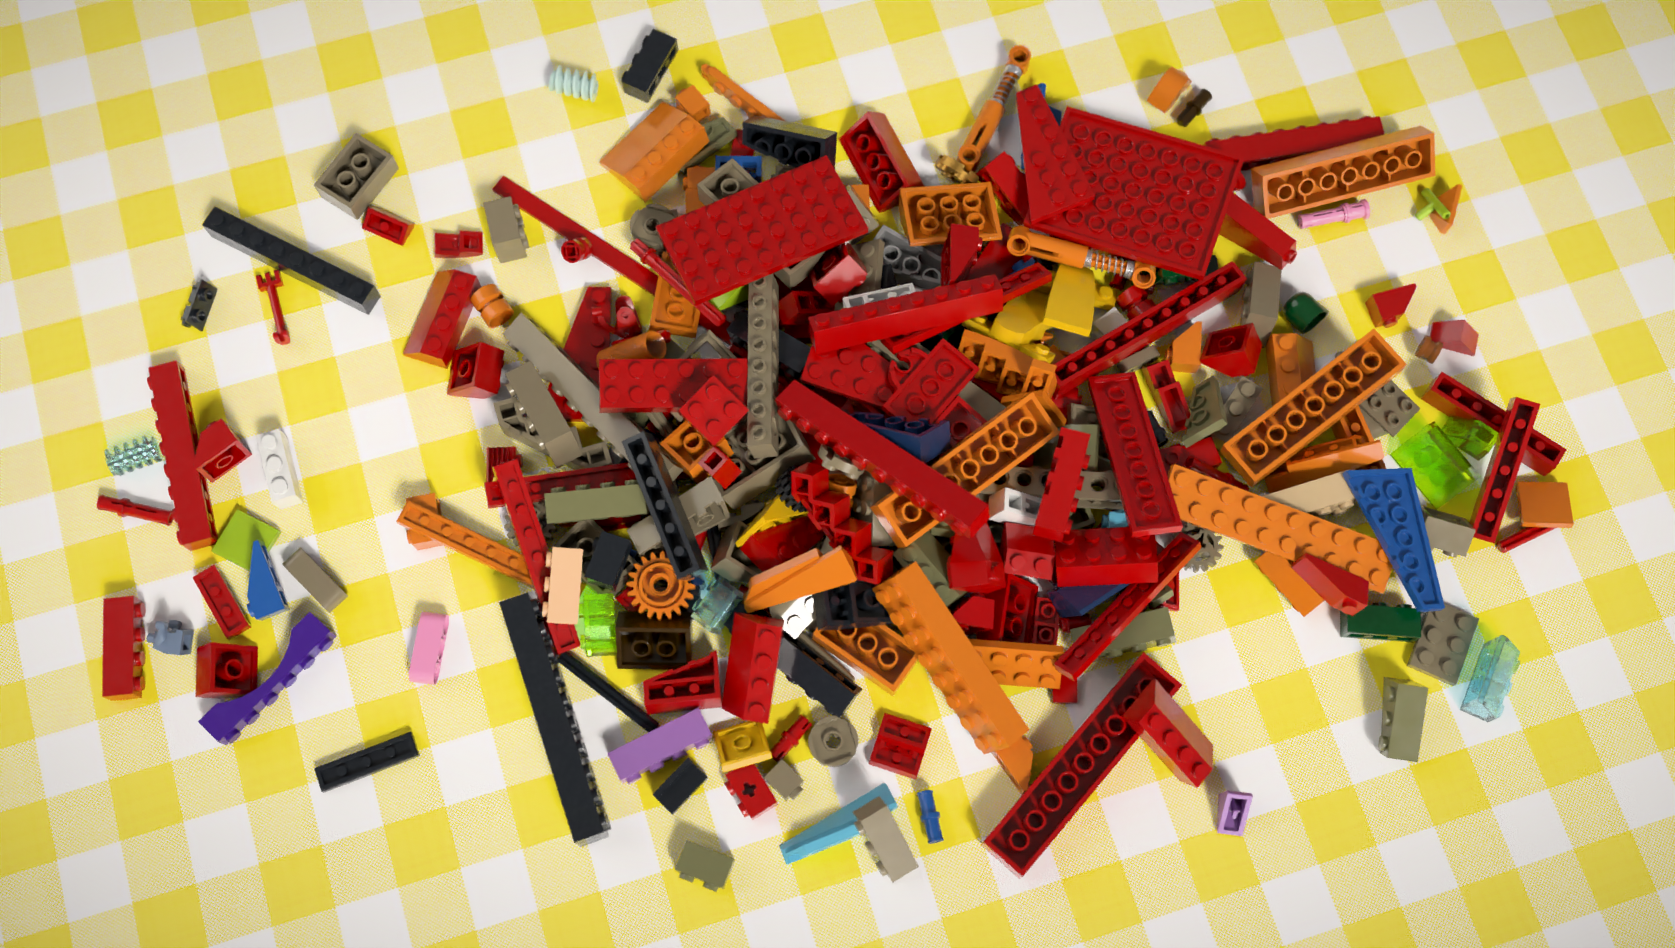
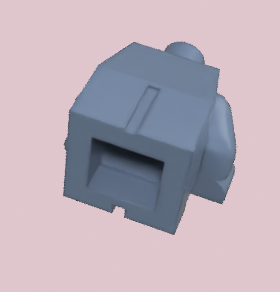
M170 620L169 623L166 621H156L155 628L158 631L148 633L146 640L148 643H153L154 649L165 654L189 655L192 650L194 630L180 629L182 622L178 620Z

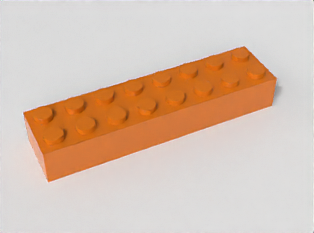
M1420 125L1251 168L1254 209L1267 219L1435 176L1434 132Z
M1373 329L1223 444L1220 452L1252 488L1400 374L1407 364L1384 338Z
M1031 392L1018 398L951 447V449L928 464V466L976 496L1060 432L1034 393ZM891 491L870 507L898 548L907 547L939 523V521L931 516L930 512L924 508H917L910 499L904 495L899 496L894 491Z
M916 561L894 572L872 588L878 602L885 607L891 621L898 626L904 635L905 642L912 647L918 656L920 664L927 669L934 685L941 690L950 708L954 709L960 718L961 725L968 730L974 739L976 747L983 754L1008 748L1029 731V728Z

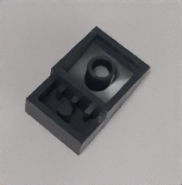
M856 580L853 583L813 594L818 630L862 628L892 624L893 622L885 607L878 602L876 594L872 589L877 584Z

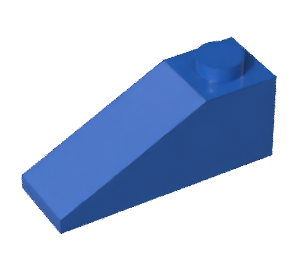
M256 540L253 541L247 609L252 618L255 617L256 620L263 621L288 611L290 608L265 543Z

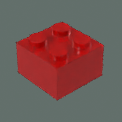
M712 375L676 412L711 446H715L749 409Z

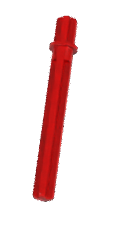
M639 238L632 241L630 249L641 258V262L648 264L695 306L679 274L656 254V250L649 248ZM710 301L695 306L718 327L726 321V315Z

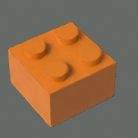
M684 421L660 445L684 469L683 472L696 484H699L709 474L698 463L714 446H711L687 421ZM724 437L715 445L728 457L734 454Z

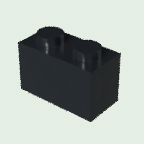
M602 531L600 537H596L593 542L592 551L594 553L591 560H587L583 568V574H585L584 577L587 583L615 592L632 549L631 541Z

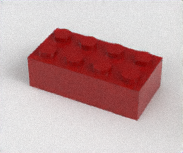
M1129 527L1070 530L1069 535L1064 534L1062 542L1055 541L1058 587L1158 582L1155 535L1132 537Z

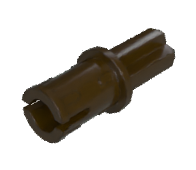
M1202 89L1192 101L1187 102L1186 108L1176 118L1179 126L1187 127L1196 116L1202 113V109L1213 98L1207 89Z

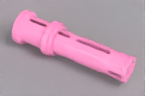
M1366 199L1353 204L1342 203L1334 209L1298 215V225L1300 229L1338 221L1349 223L1353 219H1369L1370 206Z

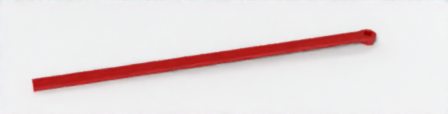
M502 176L492 188L493 192L502 198L511 196L513 204H518L519 209L565 239L587 238L593 248L591 256L655 297L658 275L505 176ZM700 312L698 325L707 331L711 330L717 338L731 346V338L726 330L731 323L726 320L718 327ZM744 348L740 349L748 355V351H746ZM779 373V376H781V377H782L783 379H785L787 382H789V383L792 382V381H790L789 379H787L786 377H784L783 375H781V374ZM817 387L813 390V392L837 407H843L844 405H851L852 407L854 405L862 412L868 413L859 403L855 404L844 396Z

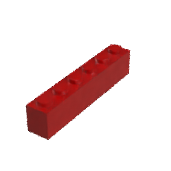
M1441 372L1432 380L1421 400L1495 446L1506 411L1449 375ZM1532 429L1521 463L1540 475L1546 476L1557 467L1567 449Z
M1513 397L1509 400L1469 521L1476 529L1473 538L1495 543L1541 405L1539 403L1519 397Z

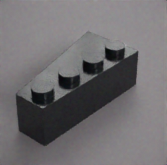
M757 115L743 121V145L765 156L770 155L778 159L779 163L788 164L794 168L827 155L835 169L836 131Z

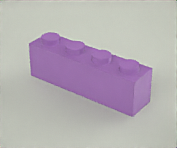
M698 707L607 754L622 784L627 782L629 785L642 778L641 774L649 770L653 773L662 769L665 766L664 762L673 759V761L680 760L687 756L686 751L694 747L696 750H699L709 745V740L713 736Z

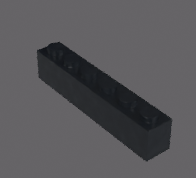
M642 431L621 441L677 580L687 581L709 571L654 435Z
M742 600L728 617L724 626L729 629L728 631L732 635L735 612L771 618L772 616L763 609L748 613ZM783 629L778 669L786 675L789 682L795 685L798 684L804 689L805 694L809 698L817 700L824 705V709L829 714L840 718L863 689L798 637L794 639Z

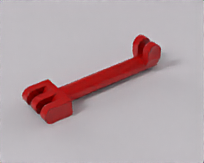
M277 269L274 270L275 279H272L271 273L267 272L265 273L266 282H263L261 274L256 275V281L261 292H268L277 332L272 333L273 338L277 344L287 345L290 343V335L286 329L276 289L284 286L280 270Z

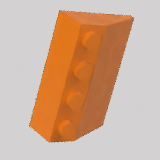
M662 102L599 163L646 203L682 166L690 161L710 141L704 126L689 114Z
M991 182L900 188L898 208L901 224L909 246L944 244L951 223L979 227V237H982L983 241L1002 240Z

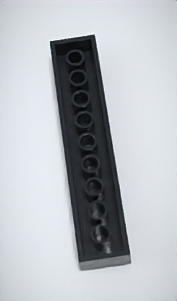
M528 592L501 601L499 604L573 841L579 847H583L610 837L608 830L612 829L608 815H605V812H602L600 806L604 805L600 791L594 788L592 783L596 781L592 766L590 767L589 763L586 764L585 758L589 757L585 743L578 739L577 734L581 733L580 726L574 715L570 714V711L574 710L570 696L567 695L566 691H563L562 687L566 686V682L562 672L555 666V664L559 663L555 649L552 648L551 644H548L551 637L544 621H541V618L544 617H542L540 605L537 599H532Z

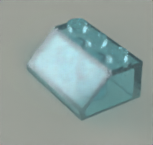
M1500 635L1483 644L1460 708L1461 711L1487 723L1500 718L1505 707L1502 704L1504 697L1509 694L1512 688L1511 677L1520 666V660H1518L1520 651L1507 636Z

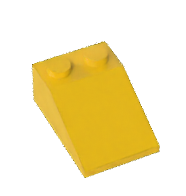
M777 495L774 499L764 504L765 508L755 516L735 544L737 547L743 546L752 534L807 516L809 512L803 511L799 513L798 510L793 511L792 506L789 508L785 506L787 502L785 500L781 501L779 499L781 495Z

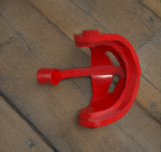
M620 295L615 301L617 317L615 327L606 322L602 315L601 306L592 307V316H597L600 325L608 332L624 339L643 334L636 309L629 296Z

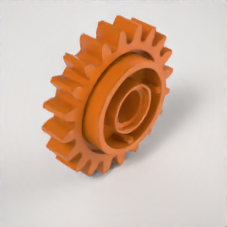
M661 551L659 558H656L655 554L651 552L650 561L642 556V566L634 563L637 573H628L634 581L627 582L626 585L634 589L628 592L627 595L628 597H636L631 604L633 606L641 604L638 612L642 614L645 610H648L647 617L649 619L654 613H657L659 621H661L663 613H666L669 620L672 618V611L681 615L679 607H689L685 599L694 598L688 591L696 589V586L688 582L695 579V577L687 581L677 580L669 558L666 559L664 551ZM659 580H665L668 583L667 589L663 592H658L654 589L655 583Z

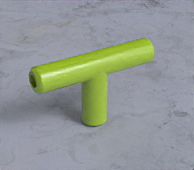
M1424 188L1421 194L1429 203L1415 213V217L1421 221L1436 210L1443 219L1449 218L1451 215L1450 211L1429 188Z

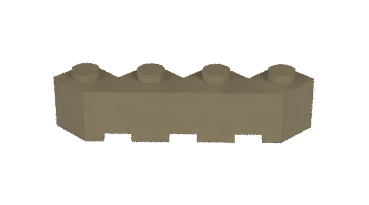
M517 396L493 403L499 425L505 435L550 457L546 448L541 450L535 439L538 436L537 432L530 431L525 421L528 416L524 417V414L520 413L515 404L518 401ZM576 426L570 427L583 455L565 465L575 470L613 465L605 441L583 447Z

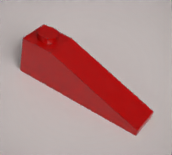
M987 522L972 539L956 533L951 537L952 555L947 560L949 589L988 594L1006 587L1004 564Z

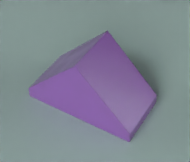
M1226 790L1219 794L1217 833L1243 836L1253 798L1252 793Z

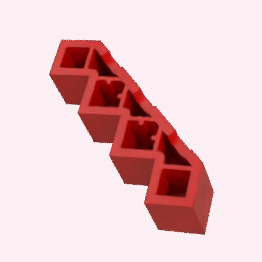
M807 462L791 471L792 496L797 502L801 501L808 510L807 516L819 531L822 529L827 535L832 549L842 546L852 557L857 580L878 585L893 574V551L871 546V523L850 518V495L829 490V469L822 465Z

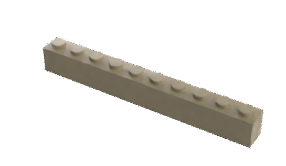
M520 313L503 333L509 340L507 344L516 352L520 351L525 362L531 360L538 369L537 372L544 381L547 382L549 380L553 384L551 389L561 397L564 395L568 399L566 404L575 412L579 411L583 415L581 419L590 427L594 426L598 430L596 434L606 443L609 441L613 445V452L621 458L625 457L629 461L621 441L645 430L627 413H599V385L532 318ZM657 443L673 482L684 469ZM629 461V463H628L627 465H628V467L633 471L632 466H631L630 461Z

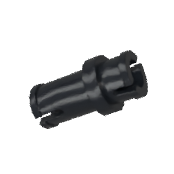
M1147 411L1158 447H1162L1169 442L1165 435L1166 431L1164 427H1160L1153 411Z

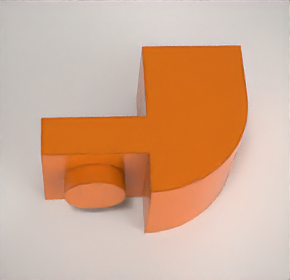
M1170 67L1153 89L1147 102L1163 113H1166L1173 107L1180 94L1189 88L1192 80H1190L1185 72Z

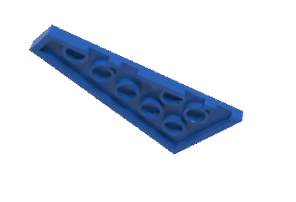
M1412 468L1346 470L1342 475L1418 612H1429L1444 609L1445 605Z

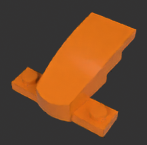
M967 329L964 330L958 351L980 368L979 372L975 375V379L997 384L995 392L1005 395H1015L1044 389L1048 396L1052 397L1057 385L1056 365L1031 358L1013 347Z

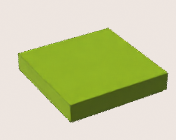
M237 509L211 552L250 572L253 541H263L269 553L281 532Z

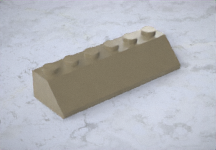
M732 158L697 184L698 196L704 205H708L759 183ZM824 252L774 272V274L791 290L809 276Z

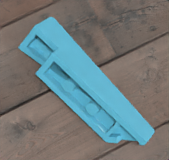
M887 784L879 785L781 844L780 849L786 865L860 836L854 825L857 819L853 811L878 796L886 803L890 812L897 810V803Z

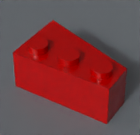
M1003 151L975 174L979 177L978 181L980 183L991 182L993 195L1002 203L999 207L1018 226H1021L1029 209L1025 174L1017 168L1013 157Z
M804 516L752 534L740 550L764 572L812 550L826 534L822 529L819 531L808 516Z
M717 650L709 653L710 655L704 658L687 662V665L678 669L668 670L643 681L644 705L647 714L690 711L698 707L699 709L722 707Z

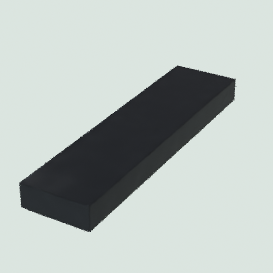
M408 732L316 767L314 770L322 793L417 758L420 756L413 733Z

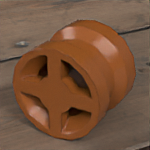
M1426 335L1420 342L1415 356L1418 358L1424 357L1428 363L1433 364L1444 344L1431 340V337Z

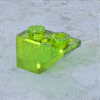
M1450 416L1438 433L1439 436L1478 461L1490 452L1499 434L1481 421L1457 416Z

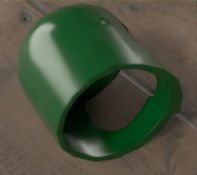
M1307 292L1294 294L1283 307L1284 317L1301 334L1311 331L1329 313L1323 305Z

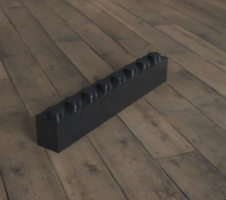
M215 206L202 224L212 238L275 269H279L281 272L367 315L371 313L381 297L373 284Z

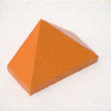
M1460 184L1437 197L1450 211L1451 215L1449 218L1443 219L1436 210L1429 214L1442 234H1445L1453 225L1462 189Z

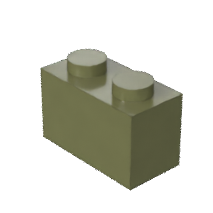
M686 840L675 870L680 873L679 878L693 883L695 878L704 882L702 887L717 892L718 888L724 890L735 859Z

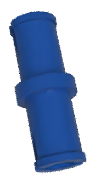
M933 790L918 792L917 797L922 813L920 820L924 822L928 844L944 841L939 823L941 816L940 812L936 810Z

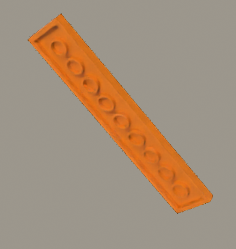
M1171 464L1168 480L1182 521L1293 562L1305 553H1308L1369 581V590L1384 594L1393 566L1377 539L1179 465Z

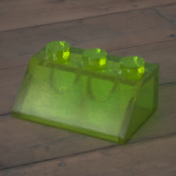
M1435 421L1426 425L1390 454L1401 468H1412L1416 487L1436 510L1481 477Z

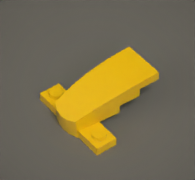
M1060 264L1057 272L1048 270L1052 273L1051 282L1033 289L1049 294L1042 324L1089 337L1094 307L1108 311L1115 306L1118 289L1095 283L1093 270L1083 267L1079 269Z
M1031 290L1008 301L1003 307V311L998 313L994 323L988 320L986 315L972 318L962 323V326L1013 347L1031 358L1051 364L1056 355L1050 352L1047 346L1033 343L1042 339L1045 331L1052 328L1042 324L1048 294Z

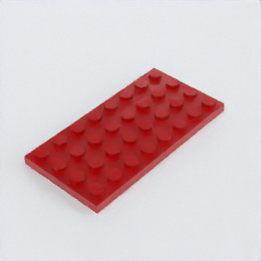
M826 155L657 225L656 231L695 306L862 236L868 233V226Z

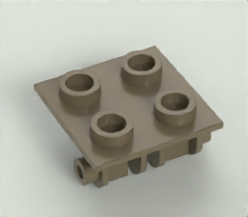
M1392 380L1360 404L1392 437L1421 409Z

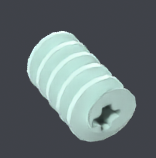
M558 65L557 69L552 72L549 80L550 92L556 90L557 94L564 92L566 96H571L573 93L574 98L581 96L585 101L589 98L591 102L596 100L599 87L596 73H593L591 79H589L587 71L583 73L582 77L579 75V69H576L574 74H571L570 67H567L565 72H562V65Z

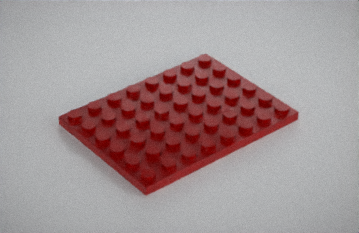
M1067 106L1060 129L1095 194V200L1033 225L1030 224V212L1028 209L1023 226L1203 281L1245 157Z

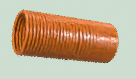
M650 330L599 351L596 359L597 367L599 359H663L666 355V343L658 332Z

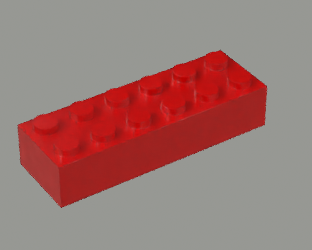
M747 358L599 359V413L676 412L712 375L747 407Z

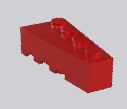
M1061 427L1033 535L1062 542L1064 534H1070L1073 520H1069L1070 512H1076L1079 498H1075L1076 490H1082L1085 478L1080 476L1082 468H1088L1091 455L1086 454L1091 434Z

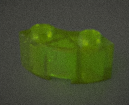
M613 593L583 595V603H579V618H584L585 634H580L581 649H586V657L615 656L616 635Z

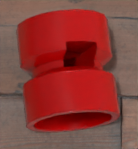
M1135 285L1126 289L1116 299L1122 311L1128 312L1127 318L1129 320L1156 305L1152 299H1147L1148 293L1145 289Z

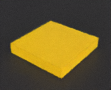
M748 721L713 732L723 772L772 759L762 723Z

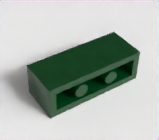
M1383 602L1372 603V605H1368L1353 616L1340 611V637L1415 642L1421 638V612H1418L1416 608H1412V605L1409 604L1389 607L1387 603Z

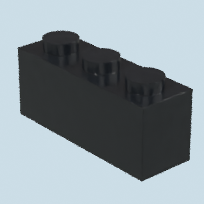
M653 29L650 35L645 36L640 52L634 55L630 69L626 70L622 76L621 83L625 94L645 103L650 101L679 51L676 38L656 29Z

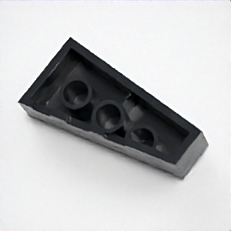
M743 308L726 330L732 344L739 349L744 348L748 351V311ZM779 329V373L790 381L796 380L813 391L814 386L800 382L811 347Z

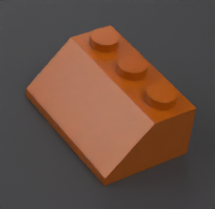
M1296 333L1272 334L1265 346L1272 407L1316 373L1313 343L1311 340Z
M1265 552L1254 561L1258 565L1259 570L1264 575H1267L1275 584L1276 589L1285 595L1292 603L1293 608L1300 612L1303 617L1325 601L1291 568L1293 561L1269 552Z

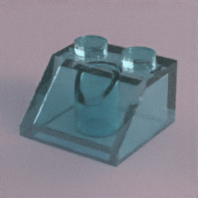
M719 576L718 579L714 578L709 583L706 589L708 593L703 599L699 598L692 607L694 612L691 615L707 631L718 635L725 627L724 623L735 607L743 600L744 594L742 590L722 576Z

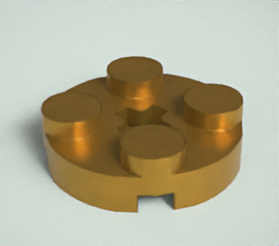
M941 154L936 161L935 167L942 172L941 175L951 181L955 178L960 181L959 184L977 183L979 180L977 174L972 170L968 174L964 168L965 165L947 155L942 156Z

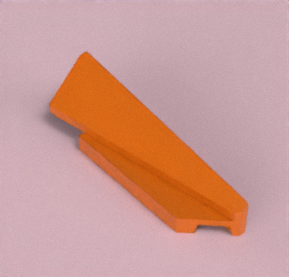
M1353 435L1303 448L1288 459L1286 463H1283L1265 477L1268 492L1271 494L1345 470H1355L1384 458L1381 441L1365 442L1363 436Z
M842 546L831 550L825 555L815 548L753 576L748 582V592L743 593L745 610L751 613L853 583L857 580L852 557Z

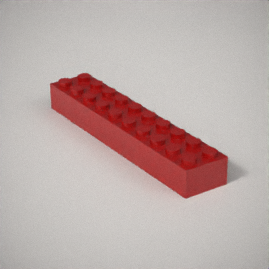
M1144 652L1136 659L980 844L1018 879L1027 873L1140 737L1124 720L1122 715L1152 679H1156L1171 697L1181 688L1182 684Z

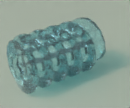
M143 435L141 444L136 438L132 439L133 447L124 442V450L122 451L116 445L114 446V454L105 449V461L112 475L122 476L125 475L126 471L131 473L135 470V467L142 469L144 463L148 466L153 465L154 460L161 462L163 456L156 438L152 436V440H149Z

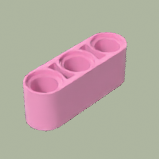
M431 612L421 613L409 669L410 682L436 685L448 632L449 615Z

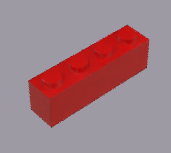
M135 596L103 599L102 697L111 701L142 698V690L145 689V678L142 675V666L145 665V654L142 651V642L145 641L146 633L142 623L143 617L146 614V608L143 601Z

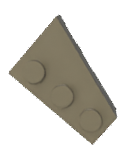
M1254 262L1252 269L1247 270L1245 274L1247 278L1245 284L1247 286L1242 297L1244 303L1241 311L1240 325L1253 323L1261 340L1262 348H1265L1278 319L1282 270L1273 265Z

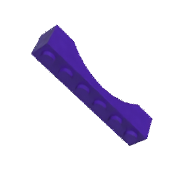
M309 612L291 630L290 642L285 656L270 678L257 689L243 697L216 703L198 723L217 742L223 745L235 742L240 737L241 731L247 725L253 724L259 718V713L266 706L272 705L284 688L294 684L297 680L296 676L303 669L306 670L313 665L315 657L321 651L324 652L332 646L333 640L337 636L314 614Z

